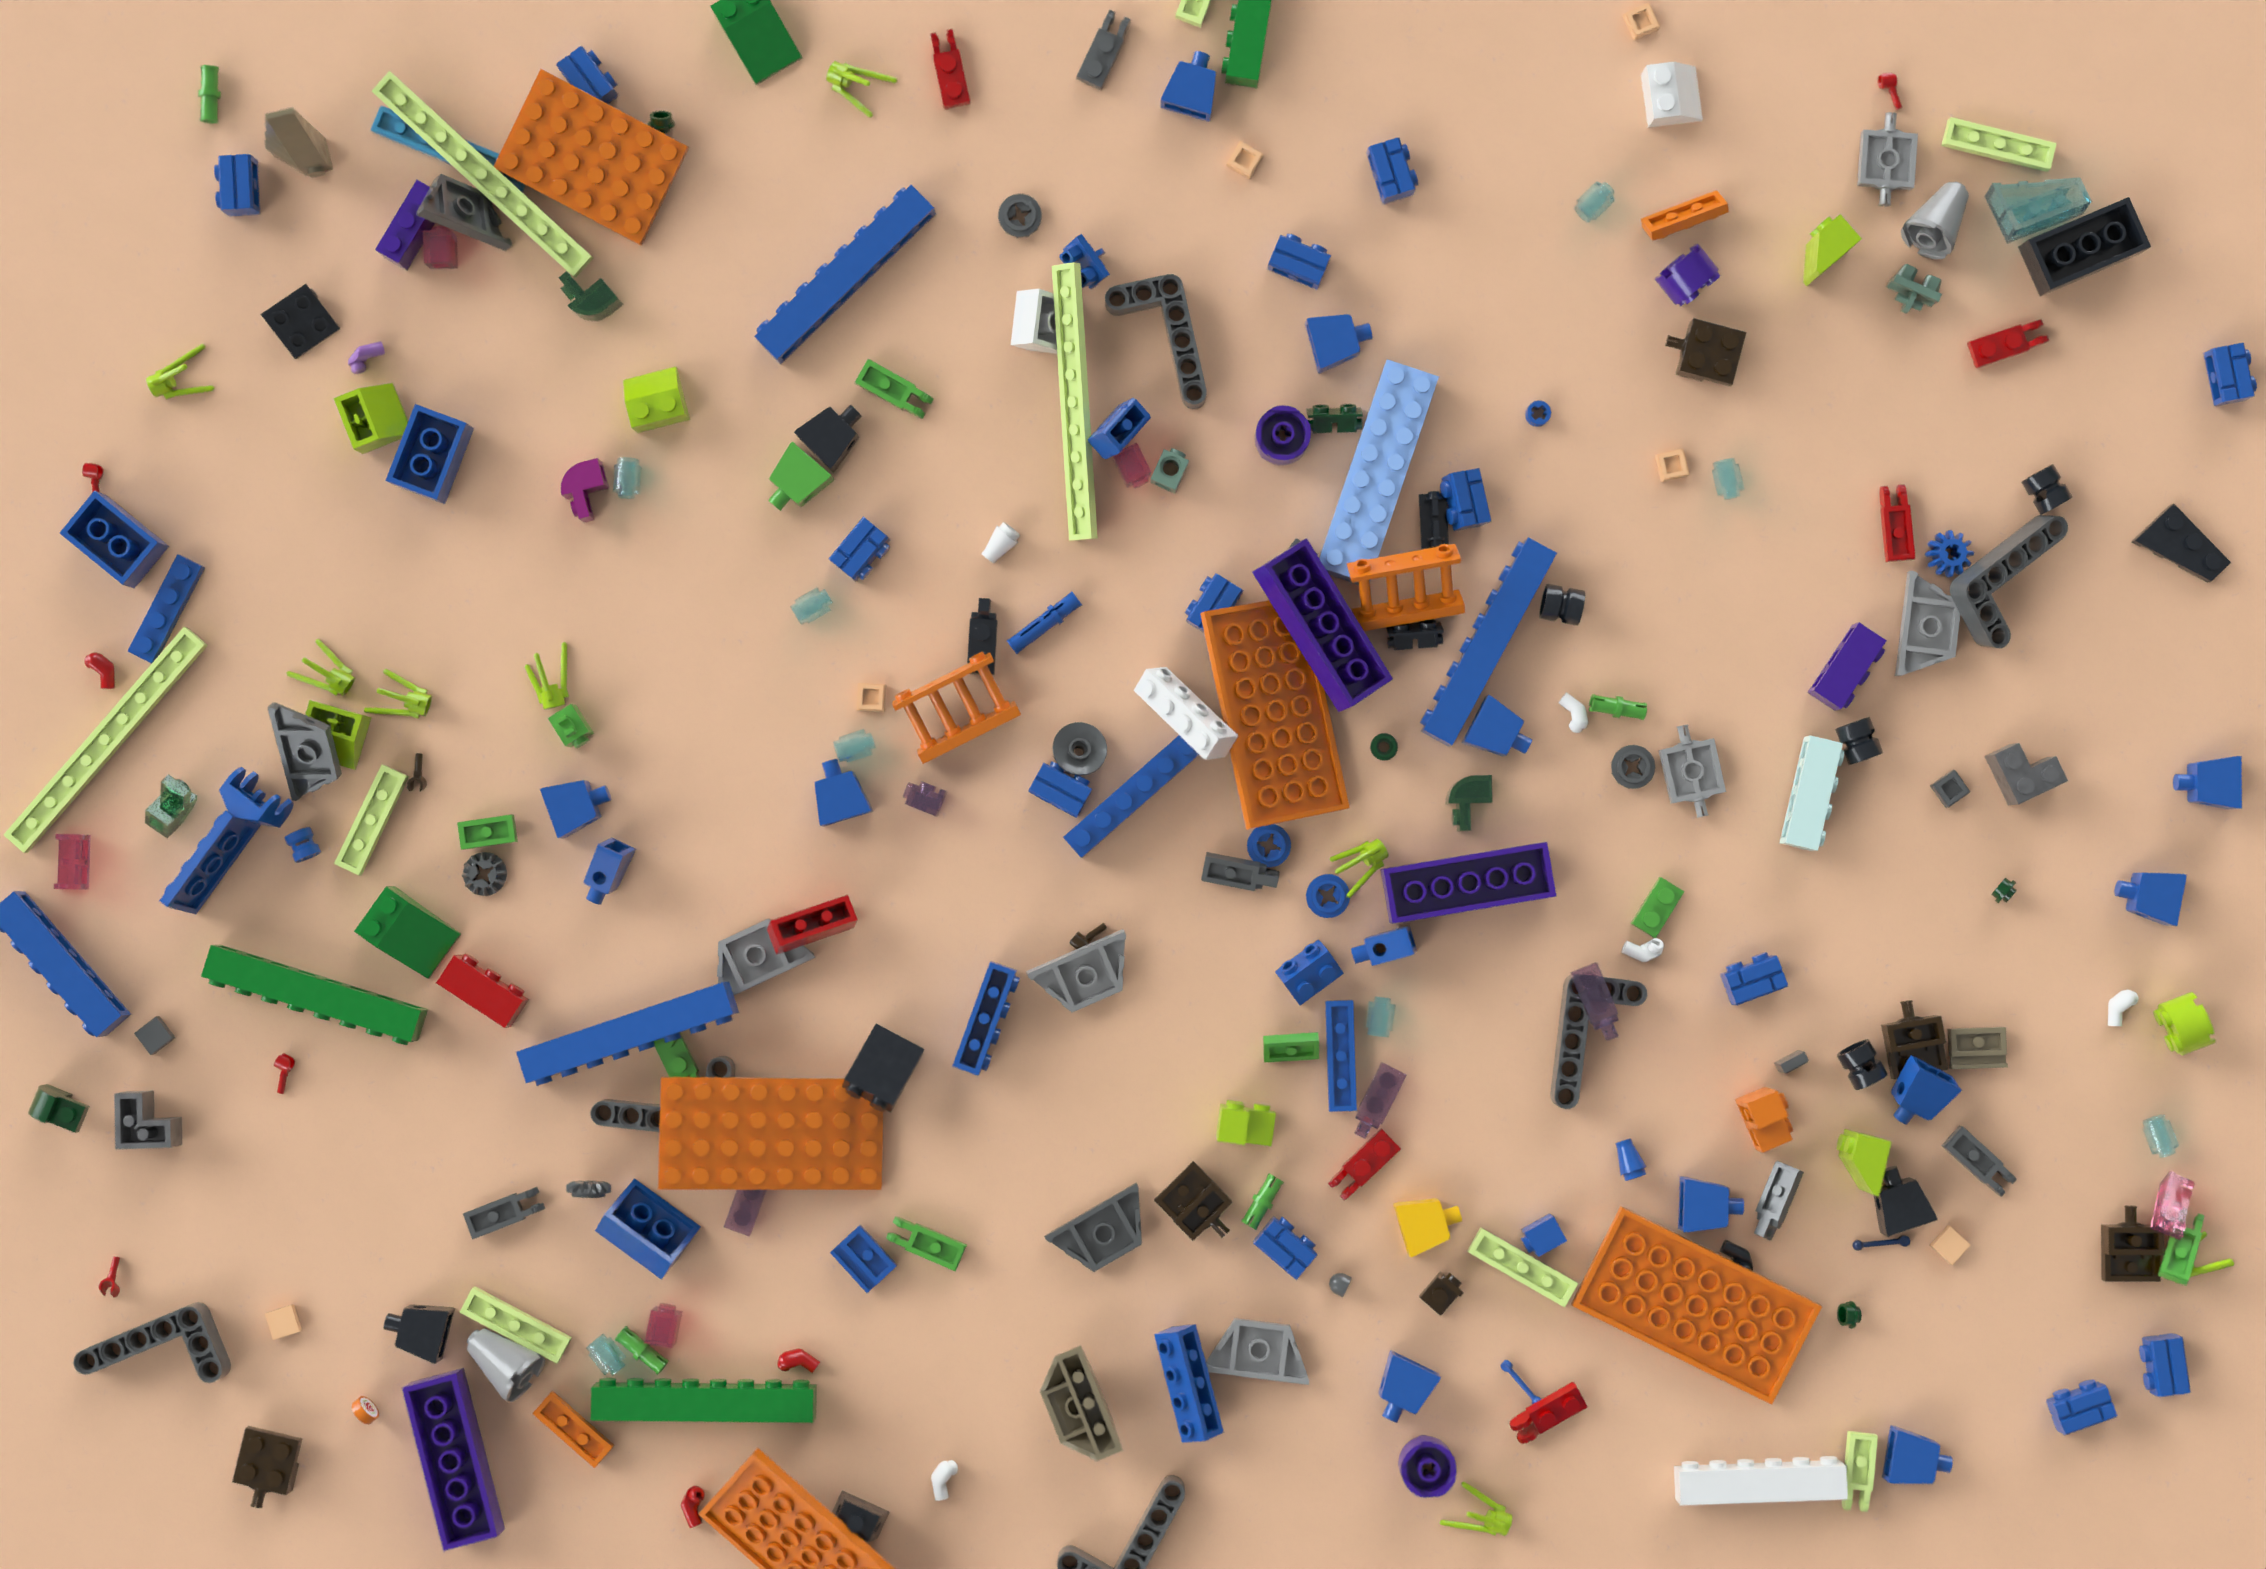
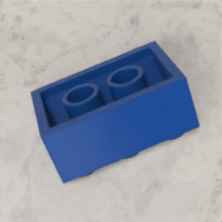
M634 1178L603 1215L595 1232L662 1280L701 1226Z

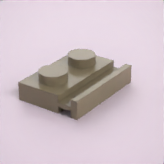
M2006 1027L1947 1029L1948 1052L1950 1056L1949 1069L2008 1067V1063H2006Z

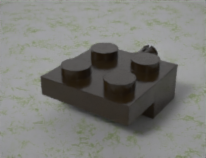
M1693 318L1689 322L1684 339L1670 335L1666 339V347L1681 350L1675 375L1701 382L1707 380L1732 386L1746 332Z
M1912 1000L1900 1002L1904 1018L1893 1023L1881 1024L1891 1079H1898L1911 1055L1941 1071L1948 1070L1944 1050L1946 1038L1942 1017L1938 1015L1915 1016Z
M1194 1161L1154 1199L1192 1241L1210 1226L1221 1238L1230 1231L1220 1221L1219 1217L1232 1203V1200Z
M2125 1205V1222L2117 1225L2101 1224V1280L2115 1282H2161V1277L2158 1276L2161 1266L2160 1255L2165 1254L2164 1227L2137 1223V1206Z
M252 1426L245 1428L232 1483L245 1485L255 1490L251 1507L262 1508L266 1492L287 1495L293 1491L299 1467L297 1459L303 1438Z

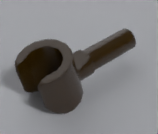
M416 753L414 775L407 782V789L409 791H413L414 780L420 783V792L427 786L425 778L422 777L423 754Z
M1102 923L1086 936L1078 931L1071 939L1070 944L1075 949L1087 945L1095 936L1106 930L1107 927Z

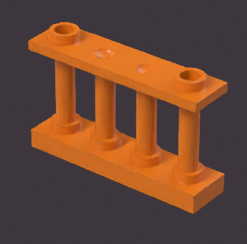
M1442 544L1434 548L1368 560L1359 559L1355 562L1347 563L1352 583L1359 582L1361 607L1352 608V613L1362 629L1369 631L1465 613V604L1459 589L1453 590L1451 565L1461 563V557L1456 544ZM1440 567L1442 592L1426 595L1424 570ZM1413 572L1415 597L1399 600L1397 575ZM1386 577L1388 602L1372 605L1370 579Z
M980 652L969 658L970 663L912 692L910 689H907L895 696L896 700L892 701L894 710L905 709L922 742L920 744L921 748L917 749L922 764L1021 715L1015 701L1009 703L1008 700H1004L987 666L994 662L991 653L985 655L984 652ZM976 670L995 704L993 707L994 711L986 715L980 713L962 678ZM952 682L970 716V723L961 728L953 721L938 691ZM927 695L946 729L944 732L945 736L937 740L934 737L931 738L913 703Z

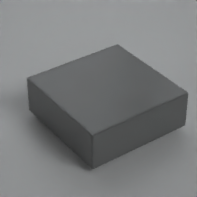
M1951 770L1930 785L1945 808H1949L1970 793V790L1956 770Z
M156 1016L134 1033L150 1055H154L175 1039V1036L160 1016Z
M1797 1050L1774 1064L1778 1072L1787 1074L1806 1064L1809 1059L1804 1051Z

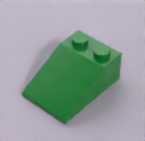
M719 0L710 6L755 85L802 59L800 52L770 0Z
M395 886L385 887L354 930L355 933L370 944L427 979L431 977L461 935L457 930Z

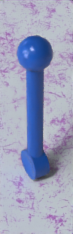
M1504 1360L1501 1364V1369L1508 1372L1531 1398L1532 1404L1541 1400L1540 1397L1534 1395L1512 1369V1363Z

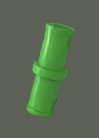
M201 65V89L198 90V97L201 98L200 121L204 123L218 122V99L221 98V92L218 91L219 67L213 65Z
M1592 694L1589 701V706H1591L1589 707L1590 712L1612 714L1615 718L1625 716L1644 720L1647 713V703L1627 701L1620 696L1609 698Z
M1271 1174L1267 1175L1268 1177L1258 1194L1253 1195L1252 1199L1254 1201L1241 1220L1257 1230L1268 1208L1271 1210L1273 1207L1271 1203L1284 1183L1278 1178L1274 1182L1276 1177Z
M627 1326L615 1338L616 1342H619L634 1354L633 1358L636 1361L640 1359L657 1375L669 1362L668 1359L664 1358L650 1346L651 1343L648 1340L643 1341Z

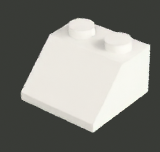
M1678 62L1646 65L1641 74L1648 128L1703 120L1695 66Z
M1042 289L1017 291L1011 345L1029 351L1057 354L1053 293Z

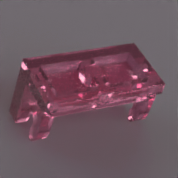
M55 834V839L59 840L58 878L57 883H54V889H89L91 835Z
M2170 1170L2160 1182L2150 1229L2181 1240L2184 1236L2183 1231L2186 1230L2187 1224L2185 1221L2190 1197L2192 1196V1191L2188 1188L2194 1189L2195 1183Z

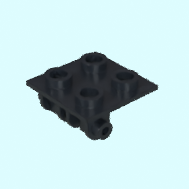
M304 284L260 314L294 359L340 329L318 300L315 291L312 288L310 289L307 284Z

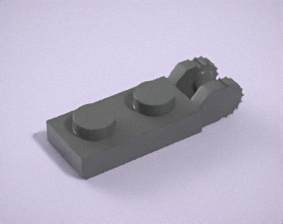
M1109 10L1102 27L1098 29L1076 76L1077 80L1099 90H1102L1122 48L1124 36L1131 22V19L1125 17L1121 21L1117 36L1108 32L1115 20L1116 12Z
M1959 1125L1941 1145L1980 1182L1986 1184L2001 1197L2005 1191L2002 1186L1992 1179L1994 1174L1998 1172L2003 1179L2012 1184L2017 1180L2003 1166L2004 1163L1963 1126Z
M535 1187L520 1194L514 1193L463 1213L472 1240L524 1220L526 1216L545 1209L544 1203H538L523 1210L519 1201L536 1196L539 1193L538 1188Z

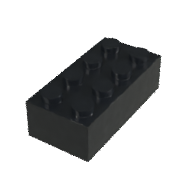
M2127 197L2033 237L2018 248L2041 297L2135 257L2149 249L2151 245L2130 198Z

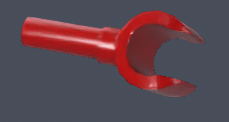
M1894 73L1879 75V88L1889 89V94L1896 110L1903 108L1896 89L1897 76Z
M84 463L82 475L91 478L92 493L93 491L100 492L99 480L103 476V468L98 464Z
M285 1053L279 1055L274 1062V1067L282 1070L277 1089L279 1094H284L288 1073L295 1065L294 1058Z
M113 1256L107 1278L99 1283V1290L104 1296L109 1287H111L110 1294L113 1298L117 1297L120 1293V1288L115 1282L120 1257Z

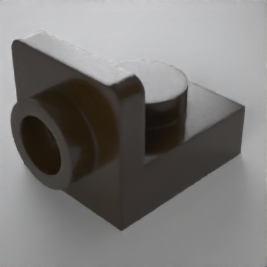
M1440 1271L1419 1297L1441 1316L1458 1296L1461 1297L1464 1292L1459 1288L1462 1283L1451 1273L1445 1276Z

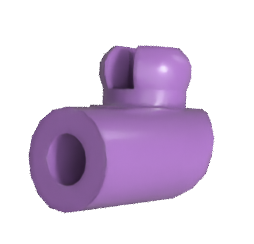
M382 342L359 346L348 359V366L351 367V371L354 374H361L366 371L364 363L368 358L385 355Z

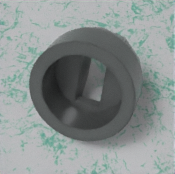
M1344 1273L1333 1275L1329 1281L1330 1289L1336 1295L1343 1297L1352 1277Z

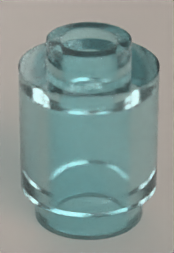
M1595 182L1577 200L1574 210L1580 218L1588 223L1592 219L1596 220L1615 201L1613 196L1615 192L1606 182L1602 184Z
M621 457L617 459V464L614 465L613 492L617 493L619 498L634 499L635 495L641 493L642 467L639 466L638 459Z
M1735 458L1714 462L1712 474L1717 496H1723L1724 500L1739 497L1740 491L1745 488L1739 464H1736Z
M816 587L795 600L796 603L790 607L802 625L806 622L811 623L831 611L829 605L833 602L825 589L820 591Z
M864 729L840 736L839 740L833 742L839 762L847 761L849 763L873 755L872 749L876 748L871 732L866 734Z
M1375 996L1374 1001H1368L1365 1025L1368 1028V1035L1389 1037L1390 1031H1393L1396 1004H1391V998Z
M2164 1114L2142 1121L2144 1125L2142 1130L2152 1154H2158L2162 1158L2176 1153L2175 1148L2179 1147V1143L2170 1120H2166Z
M604 1333L586 1347L590 1352L588 1356L604 1375L610 1372L613 1376L625 1366V1363L622 1361L626 1358L625 1354L612 1338H607Z

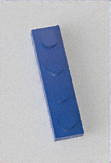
M177 554L128 652L149 663L155 661L165 647L205 569L204 566Z
M1353 1000L1325 1001L1329 1112L1357 1111Z

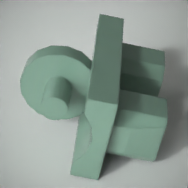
M1905 264L1889 280L1887 288L1898 292L1895 300L1903 303L1901 312L1907 314L1911 307L1920 311L1923 304L1932 307L1935 302H1939L1942 295L1939 293L1941 279L1933 275H1927L1922 285L1916 283L1913 280L1918 270L1913 266Z

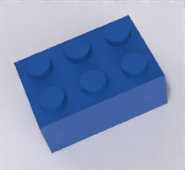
M415 404L385 481L399 488L445 504L474 428L463 421Z
M93 491L60 531L64 538L118 582L134 589L169 547L111 498L97 491Z

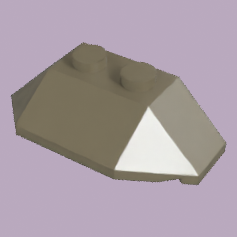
M1081 1345L1056 1355L1040 1389V1393L1060 1443L1096 1461L1123 1451L1113 1418L1093 1368Z

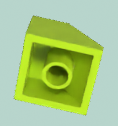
M1841 214L1834 220L1829 216L1810 233L1813 238L1806 244L1803 283L1808 286L1862 239Z
M677 367L623 380L625 404L631 428L635 432L640 433L690 420Z
M1844 1129V1133L1840 1134L1837 1141L1838 1156L1860 1190L1879 1196L1891 1141Z

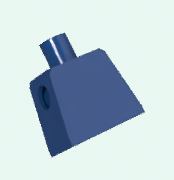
M1195 51L1191 64L1179 61L1161 97L1160 108L1210 122L1216 71L1207 69L1210 55L1201 51Z
M1350 314L1307 318L1305 322L1318 374L1356 358L1360 354L1359 342L1373 339L1370 324L1367 323L1354 327Z
M1487 695L1461 743L1504 757L1508 754L1511 747L1525 754L1532 743V739L1519 733L1524 723L1519 716L1494 697Z
M2242 756L2189 763L2187 765V774L2174 775L2173 788L2175 791H2187V800L2190 803L2223 809H2241Z
M838 759L822 763L826 778L815 782L820 826L824 827L873 812L853 771L842 773Z
M585 780L540 789L557 838L562 839L601 818L598 805L611 801V795L606 785L592 790L589 781Z
M612 837L598 844L583 881L584 884L590 886L586 897L587 900L601 905L606 894L617 890L636 848Z
M2133 873L2131 882L2117 881L2114 894L2117 897L2127 898L2126 910L2128 912L2165 926H2177L2187 875Z
M1410 925L1369 936L1364 939V945L1351 948L1355 964L1370 960L1372 966L1411 956L1417 952ZM1383 943L1386 947V952L1379 953L1376 945Z
M1911 1055L1891 1091L1899 1105V1108L1893 1115L1905 1125L1909 1123L1915 1114L1926 1120H1932L1962 1090L1951 1075Z
M1680 1176L1678 1229L1682 1232L1728 1227L1729 1214L1743 1215L1744 1200L1743 1198H1729V1187Z
M1391 1350L1378 1392L1380 1398L1388 1401L1382 1416L1397 1423L1403 1409L1416 1414L1440 1381L1439 1373Z
M1890 1425L1882 1478L1893 1484H1933L1936 1471L1951 1472L1953 1459L1952 1456L1939 1454L1940 1444L1936 1441Z

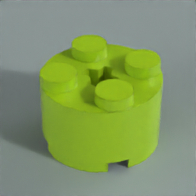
M2193 992L2158 1005V1009L2153 1011L2159 1026L2164 1025L2168 1035L2164 1036L2169 1050L2171 1052L2175 1050L2182 1056L2216 1043V1039L2210 1038V1035L2215 1033L2209 1016L2202 1004L2196 1006L2193 999L2198 997Z

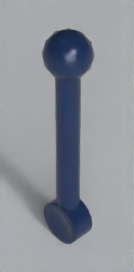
M1901 1235L1898 1239L1869 1242L1855 1240L1852 1246L1856 1251H1860L1865 1247L1895 1244L1906 1247L1910 1244V1238L1906 1235Z

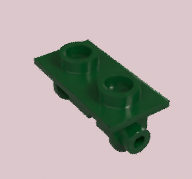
M1319 404L1314 405L1313 409H1306L1308 418H1312L1308 422L1313 433H1332V423H1337V433L1362 430V419H1357V417H1363L1361 407L1356 408L1355 404H1342L1340 408H1329L1328 405Z

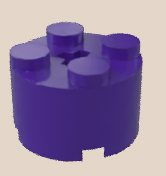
M1698 243L1689 248L1691 250L1689 254H1681L1659 273L1661 276L1654 279L1675 305L1679 304V306H1682L1685 303H1690L1700 294L1697 291L1699 288H1703L1706 285L1710 286L1721 276L1717 272L1719 268Z
M1286 405L1276 406L1267 411L1258 421L1255 431V445L1260 456L1276 465H1288L1299 460L1307 450L1311 438V428L1308 420L1299 410ZM1280 430H1284L1285 435L1290 437H1286L1285 441H1281L1280 437L1276 435H1279Z
M1420 1435L1410 1440L1403 1447L1399 1455V1472L1406 1487L1413 1494L1422 1498L1439 1497L1446 1494L1454 1485L1457 1475L1454 1456L1447 1445L1438 1438ZM1431 1463L1433 1467L1432 1470H1424L1422 1467L1423 1464Z

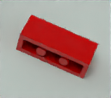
M845 895L771 920L767 931L777 955L853 929L858 919L849 896Z
M466 953L463 956L454 955L436 984L504 1028L511 1027L529 1000L523 996L525 991L512 983L508 986L500 981L502 976L489 968L486 971L477 966L479 961Z

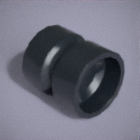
M2054 464L2021 482L2028 495L2035 496L2033 503L2040 515L2056 508L2073 497L2066 484L2059 483L2061 476Z
M1546 584L1541 599L1539 618L1556 621L1558 618H1561L1562 623L1578 626L1584 609L1585 591L1570 588L1565 592L1562 586Z
M1870 717L1835 729L1840 743L1847 746L1844 752L1848 765L1883 753L1878 738L1872 737L1875 729Z
M1869 1039L1854 1043L1837 1054L1842 1067L1850 1071L1848 1078L1855 1090L1869 1087L1885 1078L1888 1074L1881 1060L1874 1058L1876 1051Z

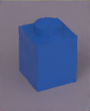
M1550 1213L1521 1229L1524 1234L1521 1241L1528 1253L1533 1251L1538 1257L1567 1241L1554 1216Z

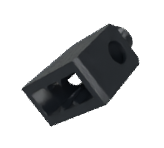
M851 404L840 415L831 407H828L796 429L794 433L834 473L859 439L858 434L851 427L862 415Z
M1897 1166L1885 1168L1883 1176L1885 1185L1881 1186L1879 1196L1874 1195L1881 1234L1889 1237L1938 1220L1916 1179L1910 1177L1901 1179Z
M409 1305L404 1308L402 1316L388 1313L383 1328L384 1330L397 1333L395 1347L436 1364L443 1359L455 1308Z
M842 1490L832 1513L851 1532L858 1535L862 1540L871 1542L879 1537L889 1511Z

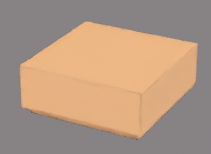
M1649 2L1623 15L1633 40L1660 28Z
M1240 140L1226 166L1250 180L1264 154Z
M1683 448L1655 455L1661 482L1690 475Z
M858 683L856 710L885 712L886 684Z
M1947 1225L1929 1246L1950 1265H1953L1971 1245L1951 1226Z
M294 1304L265 1313L273 1340L302 1330Z

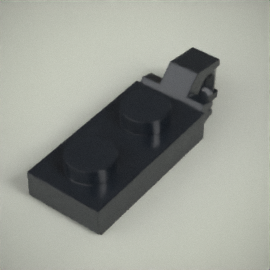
M979 598L978 612L971 613L967 664L970 663L969 658L980 652H984L985 655L991 653L994 662L987 666L991 674L995 675L998 621L996 620V613H990L991 600ZM976 670V671H974V672H972V673H970V674H979V673H978V671Z

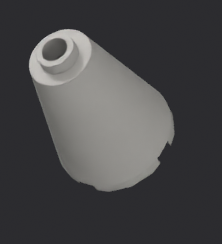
M1959 182L1945 183L1904 223L1901 229V237L1909 248L1913 244L1920 249L1918 254L1930 259H1943L1947 254L1950 255L1954 249L1969 197L1965 186Z
M486 1328L480 1331L475 1330L467 1339V1351L500 1396L507 1402L508 1400L513 1402L521 1397L531 1387L532 1384L529 1381L533 1374L538 1377L545 1365V1359L539 1353Z

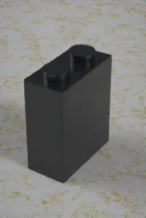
M875 1024L846 1075L842 1087L846 1089V1093L857 1099L862 1097L870 1101V1105L881 1112L886 1110L891 1113L918 1065L924 1049Z

